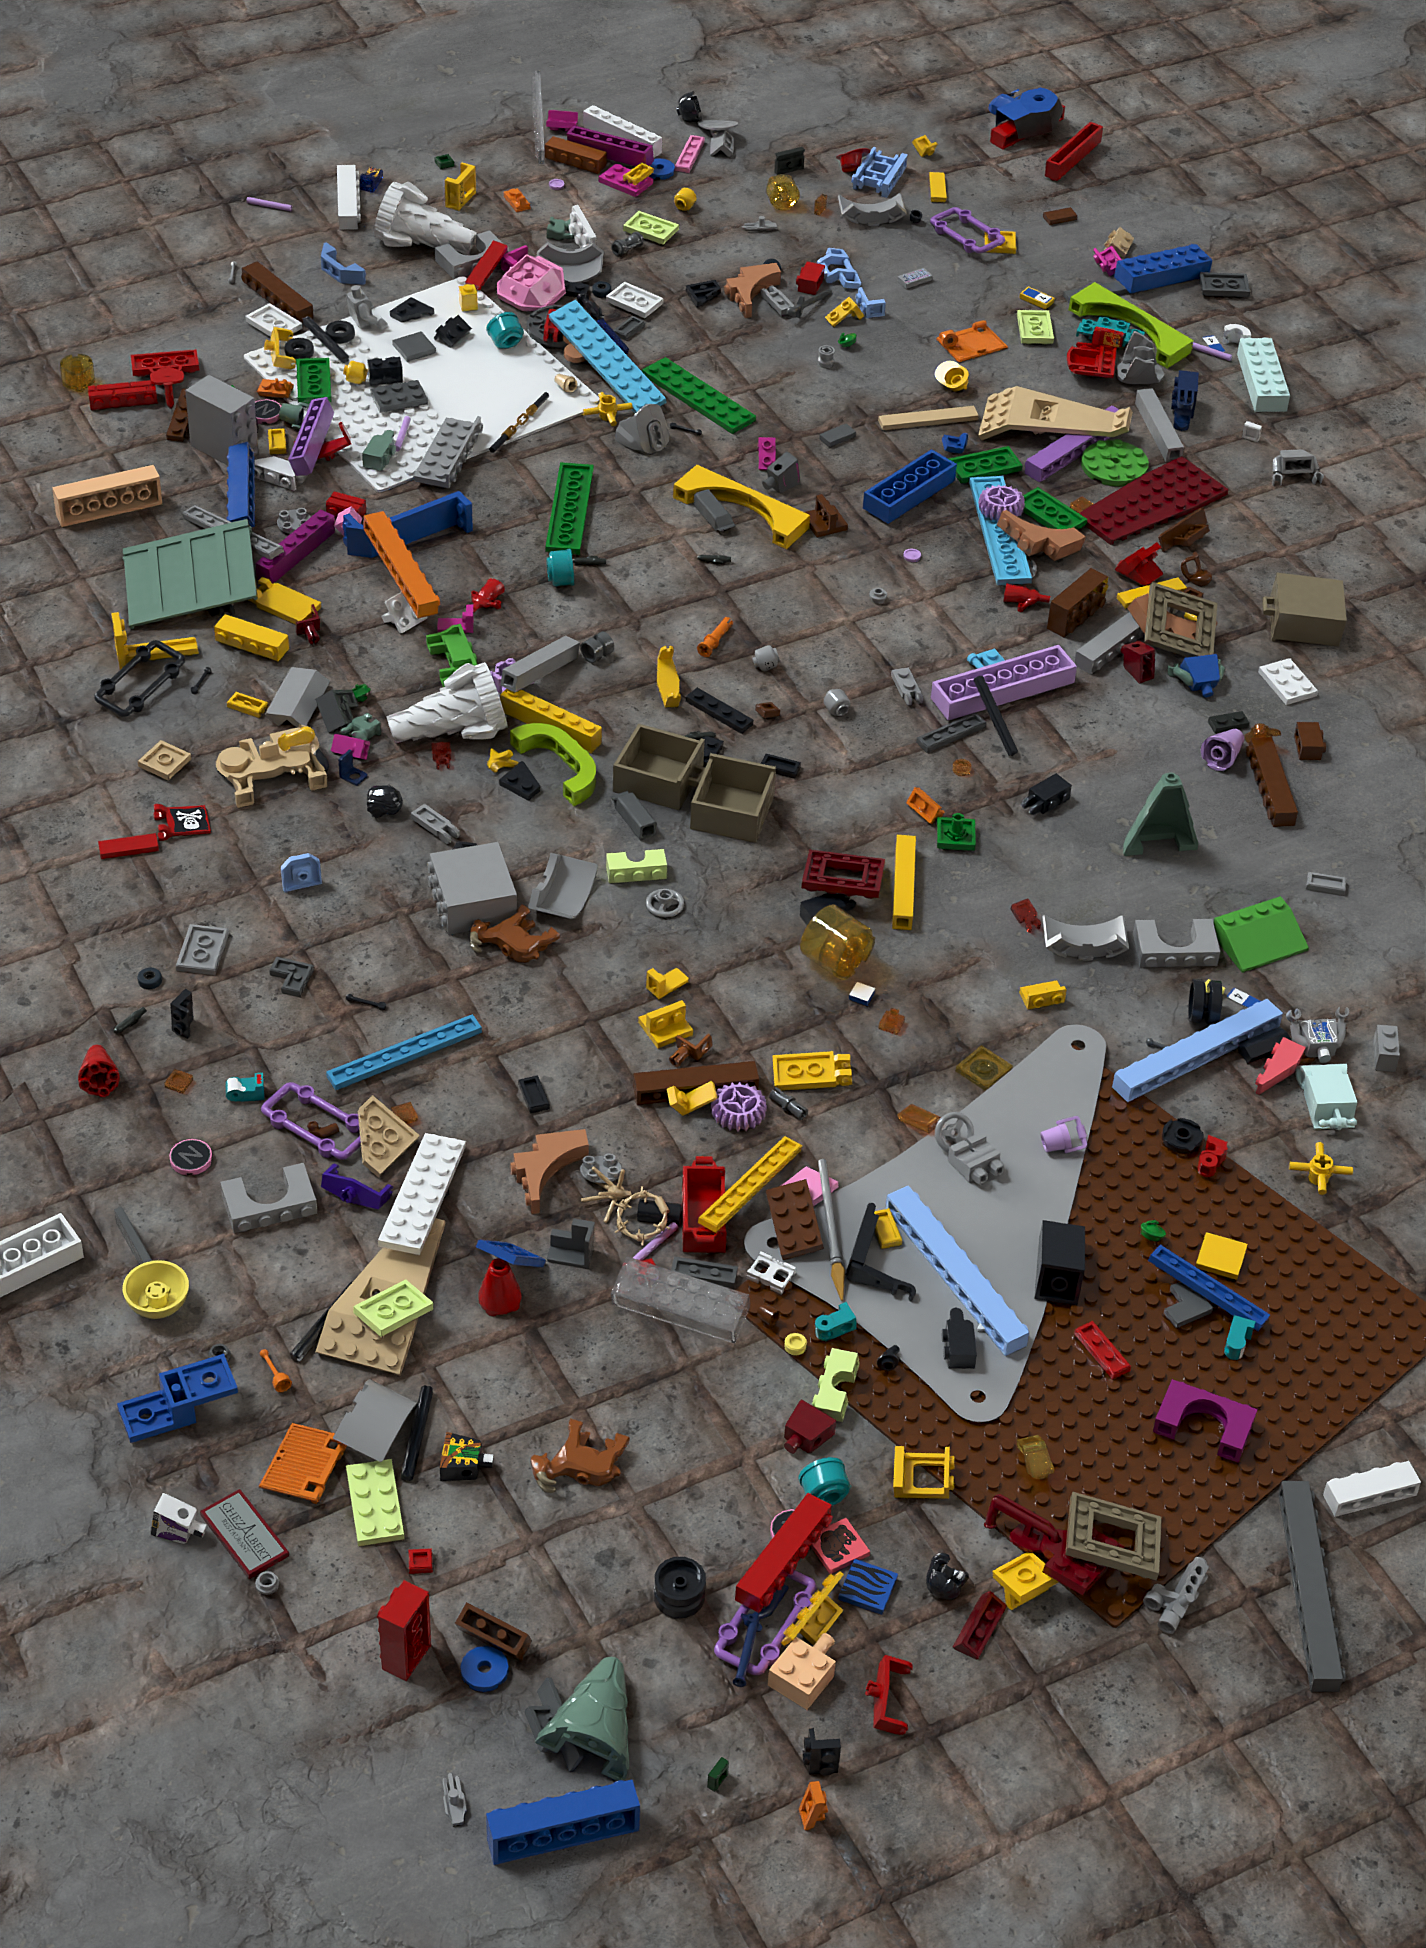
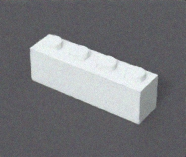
M1409 1461L1396 1462L1390 1466L1373 1468L1364 1473H1354L1340 1479L1334 1478L1326 1483L1323 1496L1334 1517L1417 1496L1421 1481Z

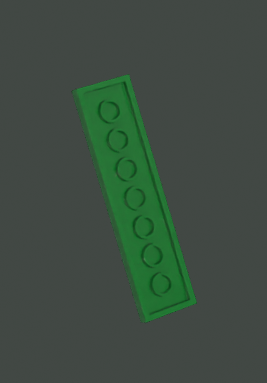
M666 357L642 369L643 374L650 381L731 434L756 421V415Z
M560 462L545 552L571 549L572 555H580L594 465Z

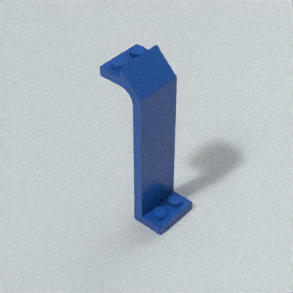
M460 491L390 517L392 526L397 529L400 539L404 540L405 545L457 524L466 533L473 531L472 503ZM350 513L343 515V542L347 547V554L368 558L378 556L379 554L365 533L363 525L358 523Z

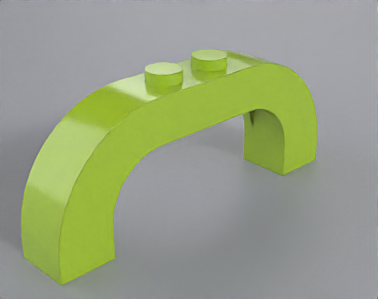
M543 723L525 724L510 730V744L520 754L535 748L549 749L555 752L577 774L575 777L563 782V796L573 806L584 802L593 794L596 787L595 762L588 751L584 750L564 730Z

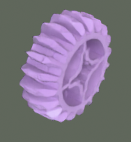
M1006 485L987 487L980 494L978 502L981 514L985 515L986 518L990 517L991 520L996 519L997 521L1002 511L1008 510L1018 517L1021 516L1025 507L1022 492H1018V489H1012V486L1006 487Z
M740 1082L738 1085L733 1083L729 1086L723 1085V1088L718 1089L716 1092L717 1099L711 1102L712 1115L716 1123H721L722 1128L728 1126L729 1131L733 1128L737 1132L740 1129L747 1131L748 1127L754 1129L756 1125H760L761 1121L764 1120L767 1111L765 1096H762L761 1090H757L755 1086L749 1087L748 1083L746 1085H741Z

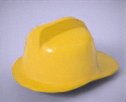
M954 361L943 362L937 367L935 376L940 383L955 392L967 389L969 373L966 368Z

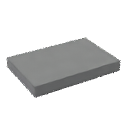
M190 924L176 963V971L216 975L228 939L229 929Z

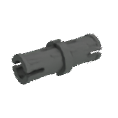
M775 1087L770 1092L769 1098L782 1106L784 1111H789L799 1120H803V1117L807 1116L808 1109L797 1103L793 1096H788L778 1087Z

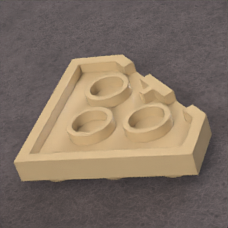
M373 1095L358 1110L362 1162L365 1167L379 1178L418 1140L420 1135Z

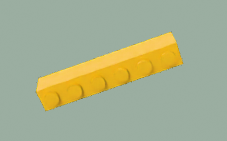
M506 689L500 694L504 713L526 724L543 723L556 726L575 739L588 753H592L602 744V727L521 689L517 692Z

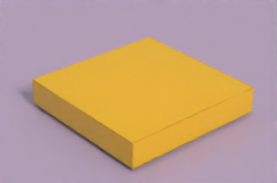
M1000 231V234L1005 237V242L986 251L990 253L1016 254V232ZM985 232L984 243L987 245L992 241L988 238V233Z
M1206 1232L1196 1268L1237 1280L1248 1244Z

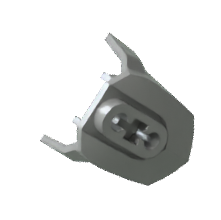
M1136 331L1133 332L1128 342L1123 361L1117 365V378L1121 382L1128 384L1159 383L1164 378V372L1156 361L1153 342Z
M646 404L633 417L620 421L616 429L615 441L631 449L642 450L649 454L665 448L669 442V430L661 406Z

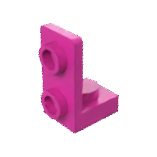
M524 245L504 254L501 258V269L505 272L509 271L510 267L514 266L526 254L528 255V247Z
M759 437V470H767L776 461L775 438Z
M466 605V612H462V618H438L437 631L442 632L452 625L461 624L464 633H473V605Z
M334 734L331 752L345 754L350 749L352 750L353 757L367 760L370 741Z

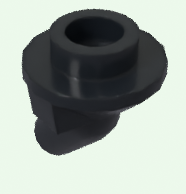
M897 1345L887 1349L877 1359L878 1368L890 1371L898 1366L899 1360L895 1355L900 1352V1348Z

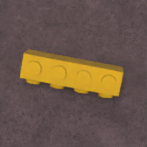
M226 614L214 626L215 641L279 661L289 650L287 634Z

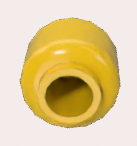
M682 188L674 197L676 207L683 211L690 210L697 200L696 194L690 188Z
M350 361L348 365H345L343 375H346V381L361 384L362 381L365 382L368 369H366L363 363Z

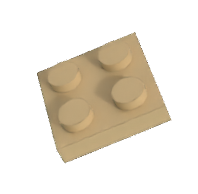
M160 740L138 760V767L169 781L191 760V754Z

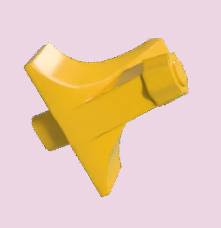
M491 748L487 766L494 773H497L499 768L515 767L519 762L510 759L513 756L511 750L508 749L505 752L498 753Z

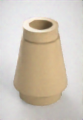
M557 374L554 378V381L565 392H573L577 388L578 383L572 376Z

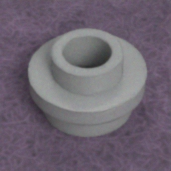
M875 588L870 591L869 597L873 603L880 604L887 598V592L882 588Z
M270 1571L262 1572L256 1579V1589L261 1594H272L279 1587V1579Z

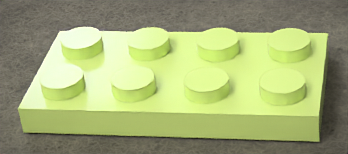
M392 1459L383 1460L382 1462L374 1461L346 1465L358 1546L404 1540Z

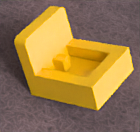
M926 135L916 138L912 142L921 157L932 155L938 145L937 142L931 143Z

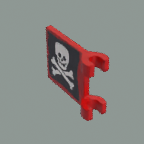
M154 804V820H161L166 817L167 825H158L159 841H165L172 836L211 834L205 805L165 807L162 804Z

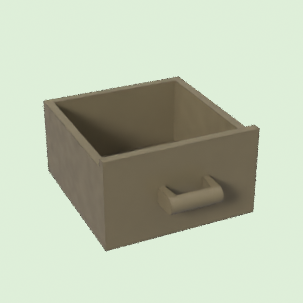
M1276 573L1270 597L1265 596L1262 598L1263 614L1270 616L1271 640L1275 642L1276 639L1339 647L1347 621L1343 580Z
M638 724L613 765V792H633L640 800L680 810L693 786L698 787L704 773L705 739L701 738L699 741Z
M710 753L709 761L691 802L690 829L756 843L774 798L776 767Z

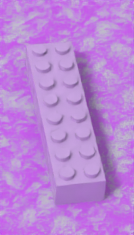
M1056 645L932 682L931 700L947 720H952L986 709L974 683V678L977 676L984 677L998 706L1074 683L1077 666L1060 645Z

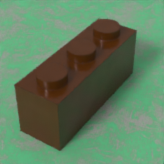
M467 1602L455 1622L460 1631L520 1662L532 1642L527 1633Z

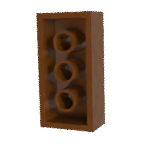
M1090 568L1056 596L1050 603L1047 629L1065 638L1080 624L1082 625L1095 611L1102 608L1106 603L1105 595L1108 589V576Z

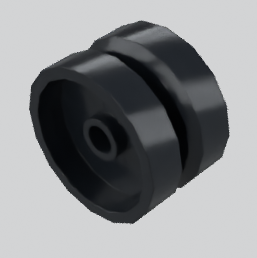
M1192 979L1188 1000L1189 1022L1200 1023L1203 1016H1205L1207 1024L1219 1022L1223 999L1221 981L1211 980L1206 988L1204 980Z
M672 1557L658 1566L654 1578V1602L657 1608L665 1615L673 1618H687L695 1615L702 1608L705 1601L706 1573L702 1566L695 1560L687 1557Z

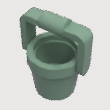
M302 402L299 405L283 403L279 419L292 424V428L300 430L305 408L308 409L310 404Z

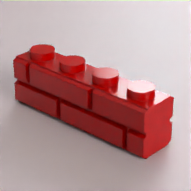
M151 380L88 386L90 410L158 404L156 386L151 383Z

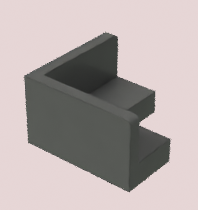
M331 690L315 699L328 732H333L340 727H346L351 723L353 716L350 709L359 707L353 690Z
M573 1218L572 1232L552 1228L547 1262L589 1269L594 1252L595 1222Z

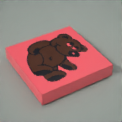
M847 1518L829 1525L828 1528H823L818 1541L810 1545L829 1574L852 1565L854 1559L862 1560L870 1556V1550Z

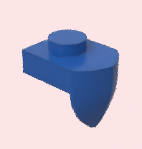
M963 433L960 437L944 435L942 438L944 450L959 454L963 453L967 446L968 433Z

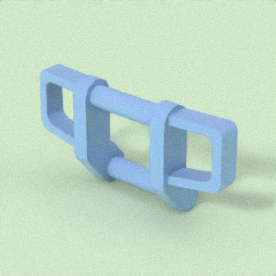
M828 248L826 256L817 261L818 264L825 265L824 275L826 282L833 283L839 279L844 288L858 289L861 281L857 271L853 269L850 263L849 256L843 249ZM830 264L844 265L846 269L837 268L830 272L827 266Z

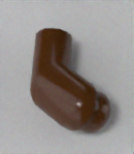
M316 1121L307 1124L308 1132L319 1138H326L339 1132V1127L336 1123L326 1127H319Z

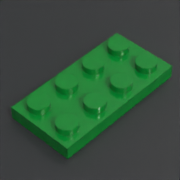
M329 358L296 359L298 403L309 404L313 399L327 397L329 402H332Z
M1009 446L949 458V460L957 464L956 477L961 484L968 483L972 477L1000 476L1022 471L1023 465Z
M1039 487L1023 495L1025 500L1023 512L1047 528L1069 529L1074 527L1078 530L1087 525V518Z

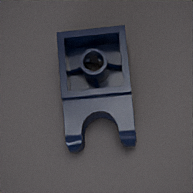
M1179 370L1178 377L1174 379L1171 410H1174L1173 427L1176 430H1188L1190 419L1194 417L1199 372Z

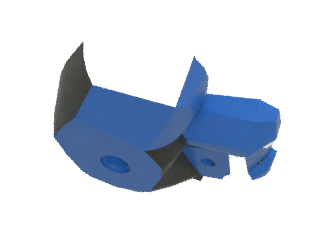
M1045 88L1028 90L1020 96L1013 98L1014 93L1019 91L1017 89L1010 94H1000L989 104V111L996 115V127L1009 117L1015 123L1018 139L1034 137L1052 131L1063 113L1060 99L1052 91Z

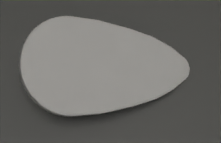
M702 120L698 121V126L709 129L712 136H715L721 130L737 127L738 122Z

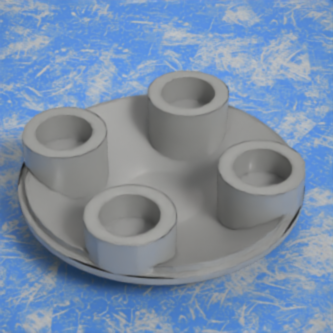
M305 508L288 511L282 510L279 513L277 525L283 532L291 534L311 516Z
M611 1153L604 1156H585L580 1167L582 1176L595 1183L606 1182L592 1170V1167H596L611 1182L619 1178L622 1166L616 1160V1156Z

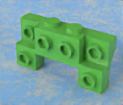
M461 624L452 625L439 633L426 635V645L430 655L445 653L450 668L439 670V678L443 687H445L444 681L467 663L474 666L477 665L476 654L472 653V644L467 641Z

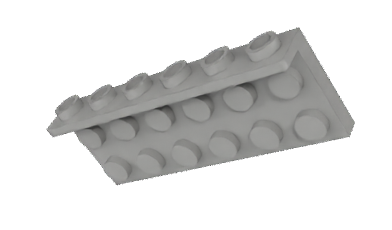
M477 416L474 423L446 417L413 476L414 481L450 488L452 482L456 481L457 473L461 471L463 462H466L468 453H471L473 444L477 442L479 433L483 431L481 417Z

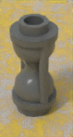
M633 232L626 239L614 241L611 245V250L615 255L621 256L631 248L641 247L644 238L639 232Z

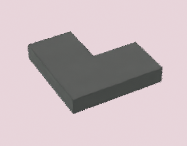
M276 957L269 972L272 976L286 979L281 987V993L301 997L314 972V965Z
M1182 1282L1171 1285L1170 1291L1179 1303L1165 1308L1164 1314L1175 1328L1212 1313L1213 1307L1204 1296L1193 1291Z

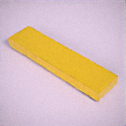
M1179 577L1157 583L1181 592L1187 589ZM1150 585L1117 593V599L1124 608H1128L1135 598L1149 594Z

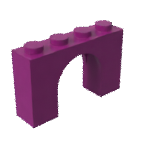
M1172 1379L1156 1416L1153 1432L1174 1440L1179 1426L1186 1416L1193 1413L1212 1415L1221 1422L1224 1428V1434L1220 1441L1217 1455L1239 1463L1258 1409Z

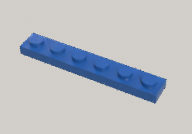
M1159 1245L1148 1259L1157 1268L1173 1276L1193 1291L1229 1312V1314L1255 1321L1254 1329L1257 1331L1264 1326L1270 1317V1314L1162 1245Z

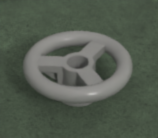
M658 889L648 895L646 907L655 916L663 918L673 917L683 910L684 899L674 890ZM653 898L659 902V910L652 906ZM679 904L675 910L665 912L666 908H669L671 905Z
M950 1112L942 1116L935 1128V1138L938 1145L944 1151L949 1153L950 1146L945 1144L942 1136L944 1139L955 1141L956 1143L962 1141L960 1129L963 1123L967 1126V1138L974 1135L973 1124L966 1115L960 1112ZM958 1118L955 1124H946L943 1127L947 1120ZM954 1129L955 1134L952 1136L951 1131Z

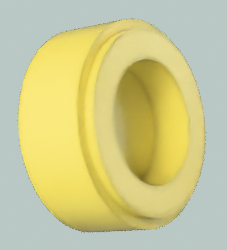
M792 1333L785 1338L784 1347L789 1354L800 1355L805 1352L807 1340L802 1334Z

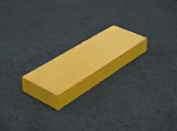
M929 172L931 202H946L945 174Z

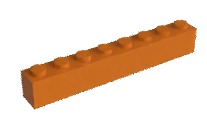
M384 511L364 515L363 529L417 618L438 614L440 599L433 592L432 585L426 581L425 574L420 571L418 563L413 560L411 551L405 547L404 540L400 539L397 529L392 526L391 519L386 516Z

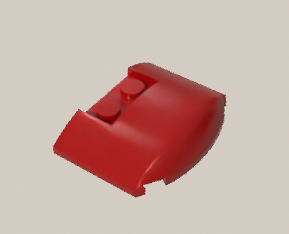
M1077 342V347L1072 346L1069 349L1067 365L1073 374L1113 379L1117 347Z

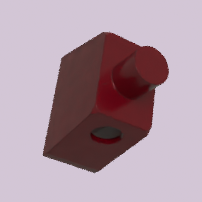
M1141 641L1123 645L1121 648V653L1124 655L1123 666L1139 684L1154 679L1155 649Z
M801 1399L785 1425L784 1438L787 1440L784 1444L785 1449L792 1454L799 1448L807 1453H812L835 1434L836 1420Z

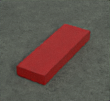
M156 833L98 841L101 859L159 851Z
M1093 1321L1075 1329V1336L1112 1380L1131 1370V1365Z

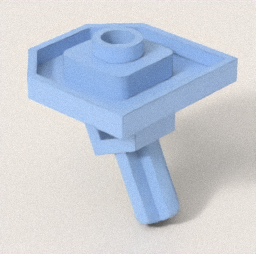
M309 853L289 857L281 866L283 891L288 892L322 884L319 859Z

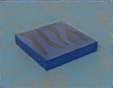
M854 1559L839 1593L838 1600L883 1615L898 1579V1573Z

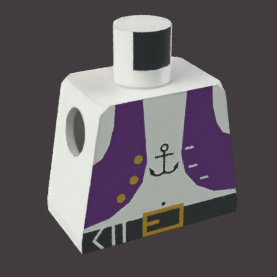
M163 1493L153 1513L151 1535L185 1544L191 1534L203 1538L207 1525L196 1521L197 1509Z

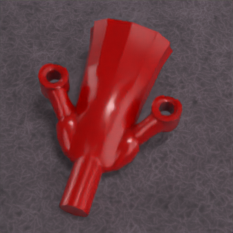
M490 578L479 593L471 591L474 613L480 607L488 608L491 606L495 609L501 608V601L495 600L492 602L505 592L504 585L501 582Z
M1006 583L1003 602L1019 603L1018 612H1023L1026 607L1038 601L1050 602V596L1041 595L1035 589L1029 590L1026 586H1015Z

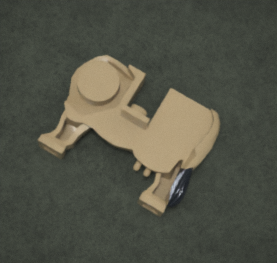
M298 725V728L270 734V741H266L263 745L259 746L260 756L252 738L239 741L240 748L230 747L219 754L216 761V769L219 774L233 784L236 790L235 800L238 808L254 804V780L273 778L284 772H291L292 775L296 771L305 773L308 776L311 791L327 787L326 772L329 770V762L320 751L316 735L312 742L292 746L286 751H282L278 745V738L284 733L288 735L300 730L302 727H306V725Z

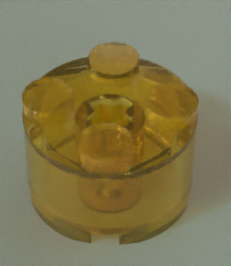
M785 174L769 178L766 194L771 204L780 211L793 208V205L797 204L800 198L799 189L793 178Z
M71 354L65 356L60 361L63 386L75 389L76 392H83L85 388L95 383L94 365L91 357L85 354H78V356L72 357Z

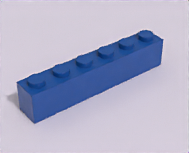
M247 441L229 447V454L227 455L229 462L227 467V520L236 522L248 519L249 525L255 527V453Z

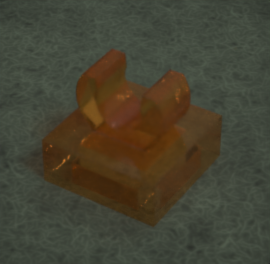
M891 1008L890 1011L886 1010L879 1023V1029L897 1035L904 1024L905 1016L899 1015V1010Z

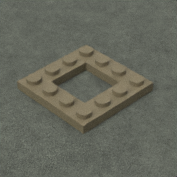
M1152 582L1149 588L1144 643L1186 657L1213 654L1218 603ZM1167 606L1197 616L1195 640L1165 630Z
M1072 1492L1069 1505L1065 1555L1072 1556L1075 1559L1090 1561L1097 1565L1111 1567L1121 1572L1136 1574L1143 1578L1157 1580L1160 1562L1161 1516ZM1093 1519L1101 1523L1119 1526L1122 1529L1136 1531L1135 1552L1092 1540Z

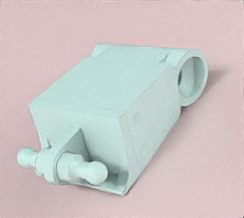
M1347 1064L1297 1066L1296 1079L1299 1086L1304 1089V1096L1314 1130L1355 1128L1357 1120L1354 1116L1357 1099L1347 1074Z

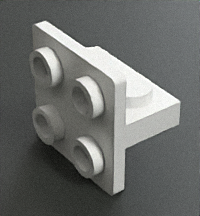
M402 592L385 601L389 612L381 616L384 623H395L399 633H403L427 619V616L417 618Z

